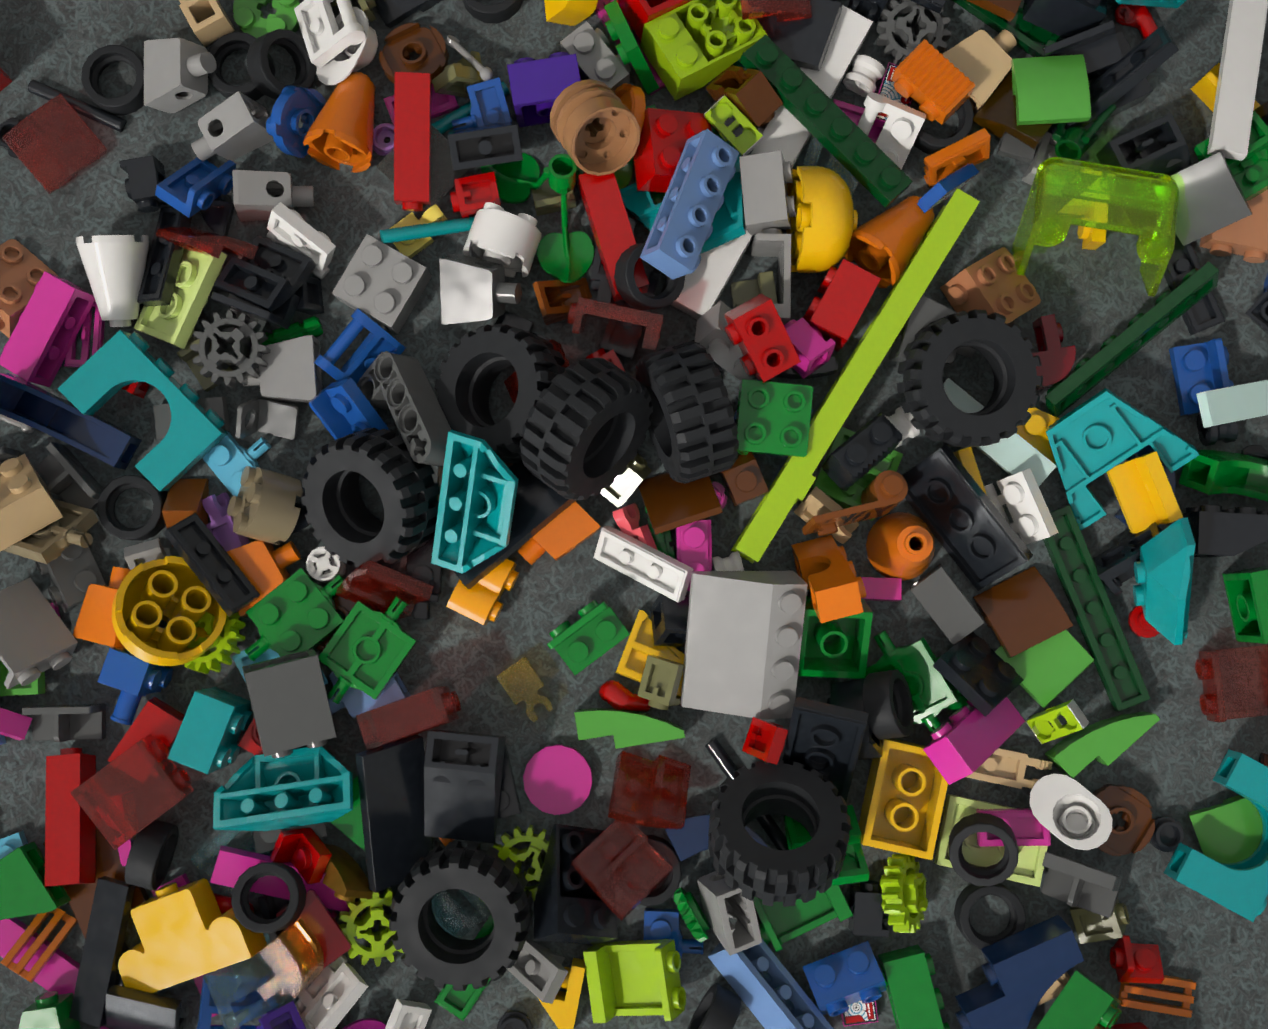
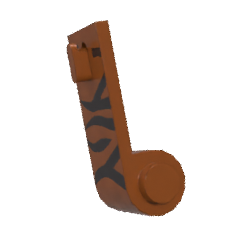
M892 470L879 473L862 491V505L813 516L802 528L803 535L818 532V536H824L838 532L837 527L888 514L906 497L908 491L906 480L901 474Z

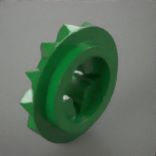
M683 887L677 889L674 893L677 909L692 936L702 943L709 939L707 931L710 930L705 915L691 891L686 892Z

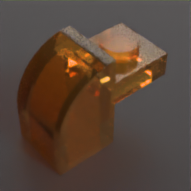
M302 918L259 951L275 974L264 982L257 991L264 1001L276 993H279L281 997L290 993L293 998H296L321 974L324 966L322 948Z

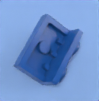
M197 157L157 184L155 196L190 218L201 209H208L216 198L222 194L227 195L233 189L232 170L236 169V163L229 160L218 168L209 161H201Z
M868 941L803 966L819 1011L823 1015L829 1014L830 1017L838 1016L849 1010L848 1005L858 1001H862L863 1004L873 1002L882 997L881 992L887 990L885 979Z

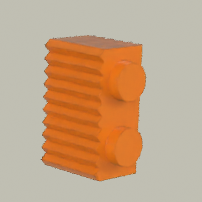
M925 39L895 68L892 81L895 82L893 84L894 88L902 97H911L920 105V112L927 114V120L932 122L936 120L941 125L969 99L975 88L974 82L970 81L969 77L960 72L953 63H950L943 54L939 53L938 49H934L933 45L929 44Z

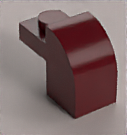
M1055 314L1041 316L1032 322L1038 352L1032 353V355H1039L1042 366H1037L1036 371L1037 376H1043L1042 387H1038L1036 390L1047 388L1062 380L1070 372L1075 361V345L1061 348L1063 330L1059 322L1056 323Z

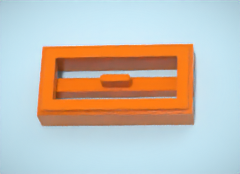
M983 128L925 157L924 164L926 166L924 167V172L926 175H924V179L930 188L939 181L968 163H972L975 166L989 159L991 135Z
M60 908L52 912L37 914L0 963L32 983L77 924L76 918L68 915ZM52 913L54 916L21 960L17 964L13 961L49 914ZM61 920L66 922L29 972L25 970L26 965Z
M1164 975L1165 979L1161 984L1184 988L1183 993L1121 982L1119 1000L1122 1002L1120 1005L1191 1018L1192 1010H1190V1003H1194L1192 989H1196V982L1191 979ZM1128 993L1179 1001L1182 1004L1181 1006L1127 997Z

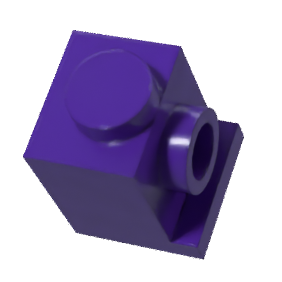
M290 1001L283 1006L280 1005L263 1014L259 1018L260 1024L255 1026L256 1029H306L294 1001Z

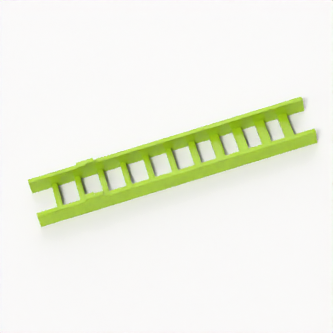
M957 188L947 205H943L900 279L891 289L811 419L807 455L805 457L789 456L769 487V492L761 500L731 551H739L740 556L752 564L754 561L758 563L793 505H796L798 500L803 501L816 480V477L812 474L980 201Z

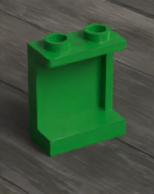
M839 885L831 886L824 893L817 891L815 899L803 903L802 899H797L795 906L784 907L783 902H774L773 906L762 905L763 899L757 897L753 899L755 911H757L762 921L759 924L761 937L767 945L772 943L776 952L782 950L781 945L834 918L838 917L841 922L853 916Z

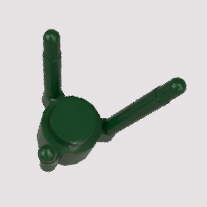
M1112 104L1088 130L1080 126H1074L1066 130V123H1058L1057 129L1052 135L1053 140L1057 141L1055 153L1058 158L1064 162L1076 164L1082 155L1098 140L1099 136L1095 133L1116 109V105Z

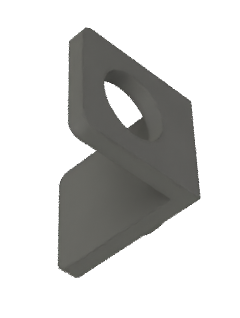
M261 397L253 398L240 404L237 408L235 436L236 438L243 439L258 431L294 440L297 438L299 408ZM250 410V420L245 427V417Z

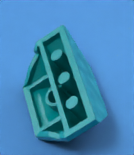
M454 430L448 431L431 563L463 574L509 545L518 478L485 440Z
M1188 517L1178 519L1140 547V561L1134 562L1136 583H1139V585H1133L1135 605L1142 606L1145 620L1174 645H1182L1188 637L1189 608L1196 546Z
M323 746L293 749L292 754L281 758H272L271 755L264 757V754L255 755L224 786L219 787L214 792L213 829L271 831L332 822L353 810L352 773Z

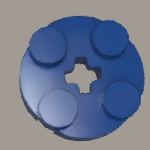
M291 85L283 88L273 106L271 116L266 121L267 133L273 136L276 146L283 153L298 158H305L304 156L308 155L309 146H304L303 141L309 128L326 103L325 98L321 93L312 88ZM300 117H301V122L303 123L302 128H299V126H298V122H299V118H300Z

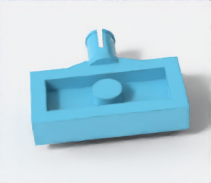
M227 432L228 434L202 459L233 496H238L243 470L246 466L259 467L257 459L270 449L271 445L267 443L268 441L265 438L260 437L250 448L246 449L240 446L233 436Z

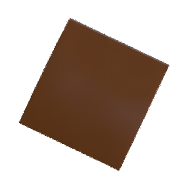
M666 472L645 479L638 486L655 535L723 513L709 476L685 484L676 482Z
M1035 566L973 597L988 628L992 627L1008 658H1012L1073 626L1059 600Z

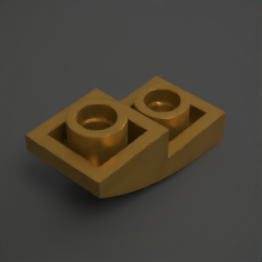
M325 844L332 855L325 869L326 875L323 884L334 890V896L343 901L354 902L355 898L371 899L373 891L369 889L368 879L357 862L342 848Z

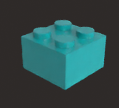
M217 687L195 691L167 759L205 774H210L227 767L228 763L233 764L241 749L237 743L241 731H246L253 720L254 715L250 711V700Z

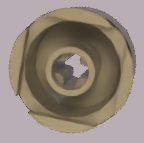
M246 466L241 475V488L238 496L234 495L231 497L227 509L228 516L233 517V532L237 535L280 545L279 540L285 542L290 537L299 517L301 508L295 507L296 496L301 497L303 493L301 481L298 478L260 467Z

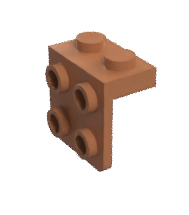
M9 239L0 245V331L9 339L19 321L21 312L25 310L35 290V286L40 281L44 271L58 276L15 239Z
M1005 247L996 250L965 268L940 287L955 312H969L975 309L986 310L987 315L996 312L1006 317V324L1017 319L1041 302L1035 287L1029 282L1014 256Z

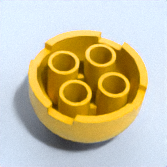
M797 166V169H792L793 183H787L788 196L794 195L796 217H790L791 229L786 230L787 234H791V272L819 273L830 269L831 266H835L846 254L851 242L852 233L857 229L858 214L857 210H854L849 187L839 174L821 166Z
M165 556L164 559H156L144 564L140 563L134 567L121 582L112 605L113 627L121 644L138 659L158 666L182 665L200 657L219 637L227 617L225 611L184 559L177 556ZM205 612L215 616L210 636L204 628H197L194 624L203 617ZM161 620L167 623L165 629L158 626ZM196 633L198 636L195 641L199 637L207 638L195 648H187Z

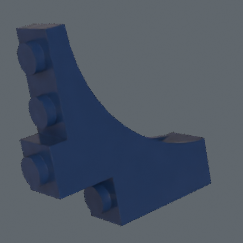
M0 373L1 415L53 436L113 467L126 470L142 441L141 439L95 414L83 415L70 401L59 398L21 377L10 373Z
M1059 915L981 949L986 963L981 966L988 982L955 996L960 1011L955 1012L961 1028L1027 1029L1031 1016L1046 991L1065 972L1084 961L1072 929Z

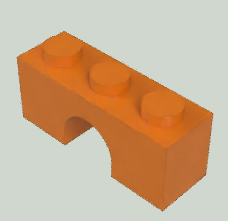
M832 535L791 545L797 575L808 584L807 590H810L812 605L821 623L863 613L861 598L866 597L865 586L861 576L857 577L853 562L848 561L843 545L837 546Z

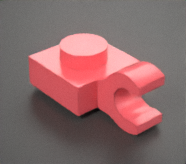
M635 503L612 512L613 518L621 532L657 550L648 524L639 527L640 512Z

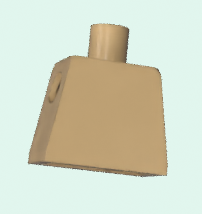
M980 29L943 53V56L950 63H953L960 72H963L975 84V88L969 97L974 116L1012 68V58L1007 53L1017 45V41L1008 30H1002L993 39L985 30Z

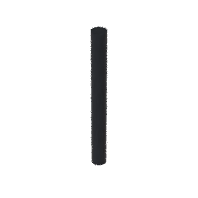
M715 738L706 744L705 747L726 777L733 779L734 772L738 768ZM770 814L756 818L778 850H789L786 836Z

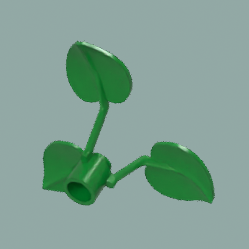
M522 153L523 160L481 166L482 174L494 171L500 200L511 204L525 202L530 196L531 189L538 190L549 178V185L552 190L561 194L562 234L554 232L542 238L537 248L538 262L548 274L563 283H573L581 279L592 265L594 246L592 240L585 232L575 231L568 233L567 193L574 189L576 178L578 179V175L583 174V170L577 167L567 154H557L549 161V167L543 169L541 177L538 163L532 156L526 153ZM634 156L624 167L614 172L619 190L627 187L631 181Z

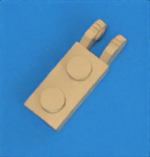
M998 748L976 771L966 777L1022 789V787L1032 789L1039 779L1024 778L1026 765L1034 766L1041 770H1051L1053 762L1029 757L1026 753Z

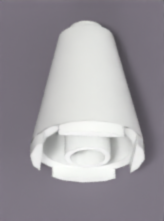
M134 235L92 236V243H84L83 236L76 237V245L102 321L109 320L110 327L131 326V320L138 319L140 303L137 302L146 268L149 236L142 235L141 242H135Z

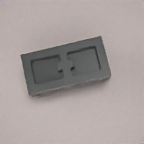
M941 564L924 575L910 588L911 592L953 645L985 623L981 615Z

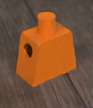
M575 501L519 548L518 553L531 565L546 551L555 560H559L597 533L601 526Z
M257 540L227 551L228 555L260 594L256 601L238 611L240 617H247L246 611L290 577L286 567L301 559V555L292 541L276 550L272 543Z
M113 566L109 586L93 583L88 586L73 631L75 638L114 648L126 649L119 641L113 627L112 605L117 590L125 576L131 571L130 569Z

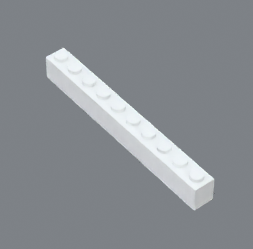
M843 5L820 71L800 67L830 99L835 94L873 21ZM781 105L775 111L774 118L768 123L765 130L761 127L758 128L764 139L754 148L751 155L781 150L785 162L791 161L793 168L811 133ZM746 228V234L700 254L701 261L699 266L693 273L685 275L684 288L679 297L670 305L697 320L710 310L718 301L755 234L750 235Z

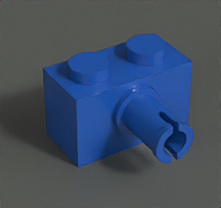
M109 648L97 682L121 690L110 719L121 724L132 725L142 696L161 692L162 687L166 688L171 681L173 668L144 662L132 655L127 649Z

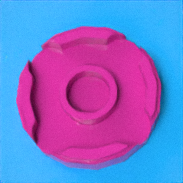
M563 744L549 745L536 752L527 763L523 776L524 791L530 802L542 812L553 815L568 814L579 808L589 796L593 782L591 767L585 757L575 748Z

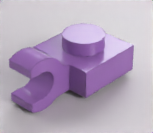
M225 492L218 496L214 494L203 499L202 504L211 520V523L206 524V527L227 552L249 544L250 541L248 537L237 535L233 532V517L227 514L230 497Z

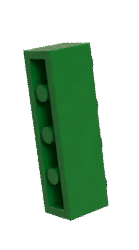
M917 944L879 954L878 958L885 979L896 1028L950 1029L948 1022H942L939 1011L945 1009L939 988H933L930 975H934L936 972L930 953L925 954Z

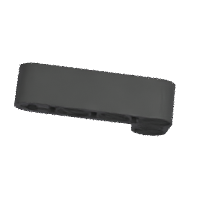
M387 351L382 352L359 379L357 386L373 408L391 411L414 462L444 467L447 436L451 428L420 362L414 357Z

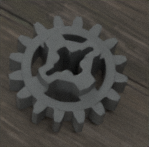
M891 0L888 6L889 10L883 9L879 18L882 22H878L875 32L881 34L877 39V46H886L882 54L884 58L892 55L895 57L893 64L898 65L924 39L929 44L932 43L934 49H938L939 53H944L947 47L945 42L951 36V31L945 29L951 21L950 18H941L944 6L939 14L910 0H900V4L896 0ZM908 13V15H906L905 17H898L902 14ZM912 22H914V27H913V28H915V34H917V36H916V38H915L914 41H913V35H914V34H912V28H910Z
M232 310L227 311L226 318H223L217 312L213 313L215 322L210 324L203 320L201 323L205 328L204 332L194 331L193 335L200 339L199 344L190 346L191 350L199 353V356L195 357L192 361L197 366H203L199 373L206 378L212 376L211 382L220 385L223 380L229 388H234L235 380H238L244 386L248 385L247 376L252 375L258 378L260 375L256 370L257 366L267 367L268 365L267 362L261 359L262 354H268L271 350L267 346L262 345L263 342L269 339L268 335L264 332H258L261 325L255 320L250 322V317L245 313H241L238 319L236 313ZM235 327V329L232 332L222 331L227 328ZM224 340L232 344L238 358L229 354L228 346L223 342ZM250 346H252V352L249 358V349ZM229 366L239 367V369L234 371H222V369L226 370Z

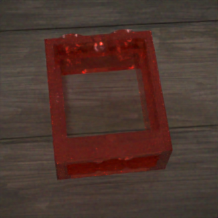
M437 686L356 715L366 749L369 750L458 720L457 712L461 711L462 708L456 691L450 692L448 686Z

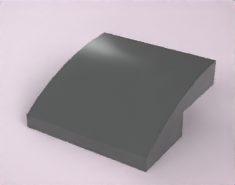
M1222 151L1151 185L1167 219L1183 246L1253 214L1239 183L1235 181Z

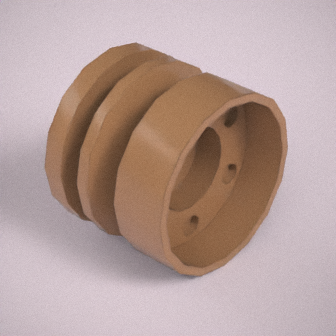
M593 79L577 81L565 88L555 99L550 112V127L556 139L567 151L576 166L585 173L597 176L614 173L624 167L635 155L640 143L639 124L636 117L604 82Z

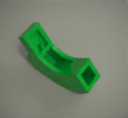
M1198 450L1199 456L1183 466L1179 479V484L1208 495L1221 493L1238 494L1268 502V460L1225 451Z

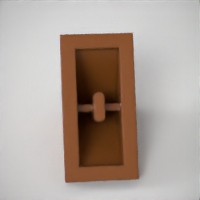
M581 278L573 283H563L560 280L536 281L533 283L545 325L596 310L586 278Z
M179 479L169 489L162 508L167 528L194 513L199 516L205 525L208 524V513L205 511L202 501L209 497V479Z

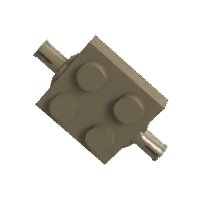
M54 499L63 517L3 551L48 564L50 561L57 559L69 545L75 544L88 548L87 544H92L93 537L90 533H87V530L99 520L94 510Z

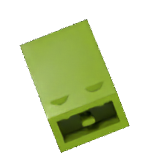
M692 0L645 23L640 48L676 101L704 87L738 61L747 49L764 35H767V33L744 0Z

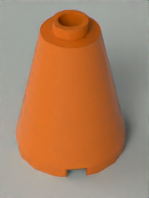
M352 72L344 81L338 83L305 135L303 144L304 146H309L307 153L321 164L332 169L340 170L341 163L353 166L351 172L358 173L366 171L371 166L373 158L375 85L366 74Z
M910 196L860 225L852 233L849 248L844 256L847 261L852 262L854 260L862 269L881 278L877 285L879 288H887L890 284L893 286L898 282L934 221L933 208L924 213L917 205L921 197Z
M896 512L882 517L873 525L868 533L866 551L868 560L877 572L886 578H902V581L918 577L929 567L934 557L935 542L931 530L923 520L909 513Z

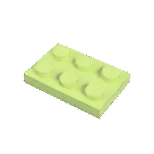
M186 239L170 305L143 306L134 329L185 349L188 340L193 335L197 320L208 302V296L214 283L222 271L227 255L215 248Z
M947 794L934 863L953 868L949 860V835L954 825L963 817L975 814L976 809L1017 808ZM977 833L969 835L962 844L964 859L975 866L988 867L997 864L1004 856V846H978ZM1018 846V864L1013 874L1006 880L1040 887L1044 869L1042 863L1048 846Z

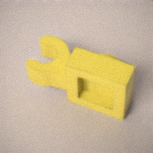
M437 204L427 209L420 219L411 212L389 229L448 219ZM432 237L394 242L393 244L400 253L411 259L433 243L434 240Z

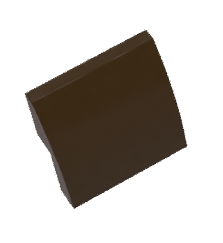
M1012 70L1007 73L973 118V122L1002 139L1007 132L1034 150L1054 124L1017 126L1016 96L1013 95Z

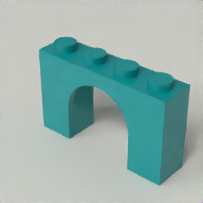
M119 330L57 389L83 415L95 414L120 389L135 382H146L160 390L170 406V427L162 441L140 460L135 467L160 492L167 491L228 434L222 428L225 421L211 408L206 411L197 402L200 396L187 383L181 386L172 377L175 371L161 357L155 360L147 351L150 345L138 333L134 331L130 334L129 332Z
M1228 749L1213 781L1248 799L1256 807L1263 824L1262 839L1258 848L1247 859L1227 864L1216 862L1202 853L1179 843L1164 874L1254 922L1256 916H1259L1265 910L1268 895V767L1243 753Z

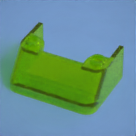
M1052 157L1043 161L1037 169L1013 243L1012 251L1017 275L1024 276L1034 245L1043 247L1058 245L1066 238L1071 224L1139 235L1136 251L1142 260L1140 273L1147 295L1155 297L1175 246L1179 205V189L1176 181L1166 174L1068 158Z

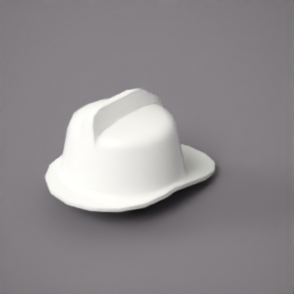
M353 7L357 22L363 26L366 38L360 44L348 46L321 68L316 66L318 80L325 85L333 86L341 83L351 72H356L369 65L377 53L378 39L376 31L369 26L365 12L358 7ZM339 13L335 19L339 30L344 27V23Z
M1050 774L1043 776L1034 784L1030 792L1029 801L1032 813L1040 824L1059 840L1078 850L1098 848L1108 840L1112 832L1113 821L1110 811L1100 799L1079 782L1067 775Z

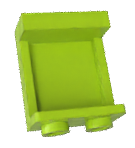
M674 939L603 942L595 944L583 952L593 1023H607L615 1016L664 1015L665 1021H673L685 1011L686 992L681 986L679 975L681 958L675 948Z

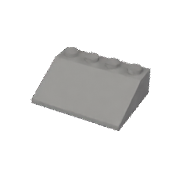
M794 571L691 572L680 702L682 707L749 718L756 717L759 719L792 717L796 698L808 586Z

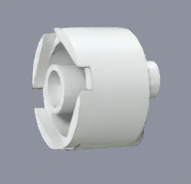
M486 202L483 209L476 212L463 254L470 257L473 255L478 259L502 264L505 268V276L514 278L516 272H522V278L527 277L542 236L541 232L536 228L538 221L531 215L525 213L514 215L504 211L498 204Z

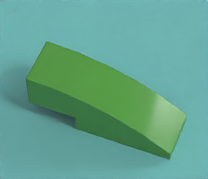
M591 708L575 710L574 712L578 740L613 735L616 749L685 738L682 727L643 712L616 710L614 708Z
M1143 711L1104 719L1066 737L1047 751L1045 755L1063 775L1073 779L1094 759L1098 763L1109 766L1155 725L1160 718L1154 713Z

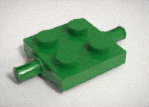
M300 568L246 611V614L257 626L261 638L245 649V653L249 655L248 657L252 661H256L268 649L274 650L280 657L315 649L335 633L344 621V618L336 610L332 598L348 586L347 582L338 574L326 586L322 587L316 584L303 568Z
M396 596L386 612L383 613L375 611L362 601H357L318 657L319 661L329 667L338 678L331 691L327 694V698L333 699L334 703L339 704L350 687L362 690L374 700L379 698L418 642L417 639L405 632L399 623L396 622L406 606H408V603Z
M883 630L881 633L879 632L873 636L883 656L877 662L866 667L865 678L869 673L899 670L904 675L911 693L914 712L913 724L925 723L930 733H932L942 725L937 717L939 712L956 703L960 697L953 685L933 667L937 659L924 637L907 646L895 647L886 630Z

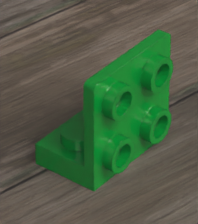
M742 379L739 385L736 415L737 439L739 441L738 454L747 455L749 452L805 457L808 451L813 387L768 381L763 383L759 380Z
M593 600L578 612L581 619L573 625L569 621H565L549 633L553 640L547 643L548 647L551 650L555 648L574 675H577L630 635L606 601L599 605L596 600Z

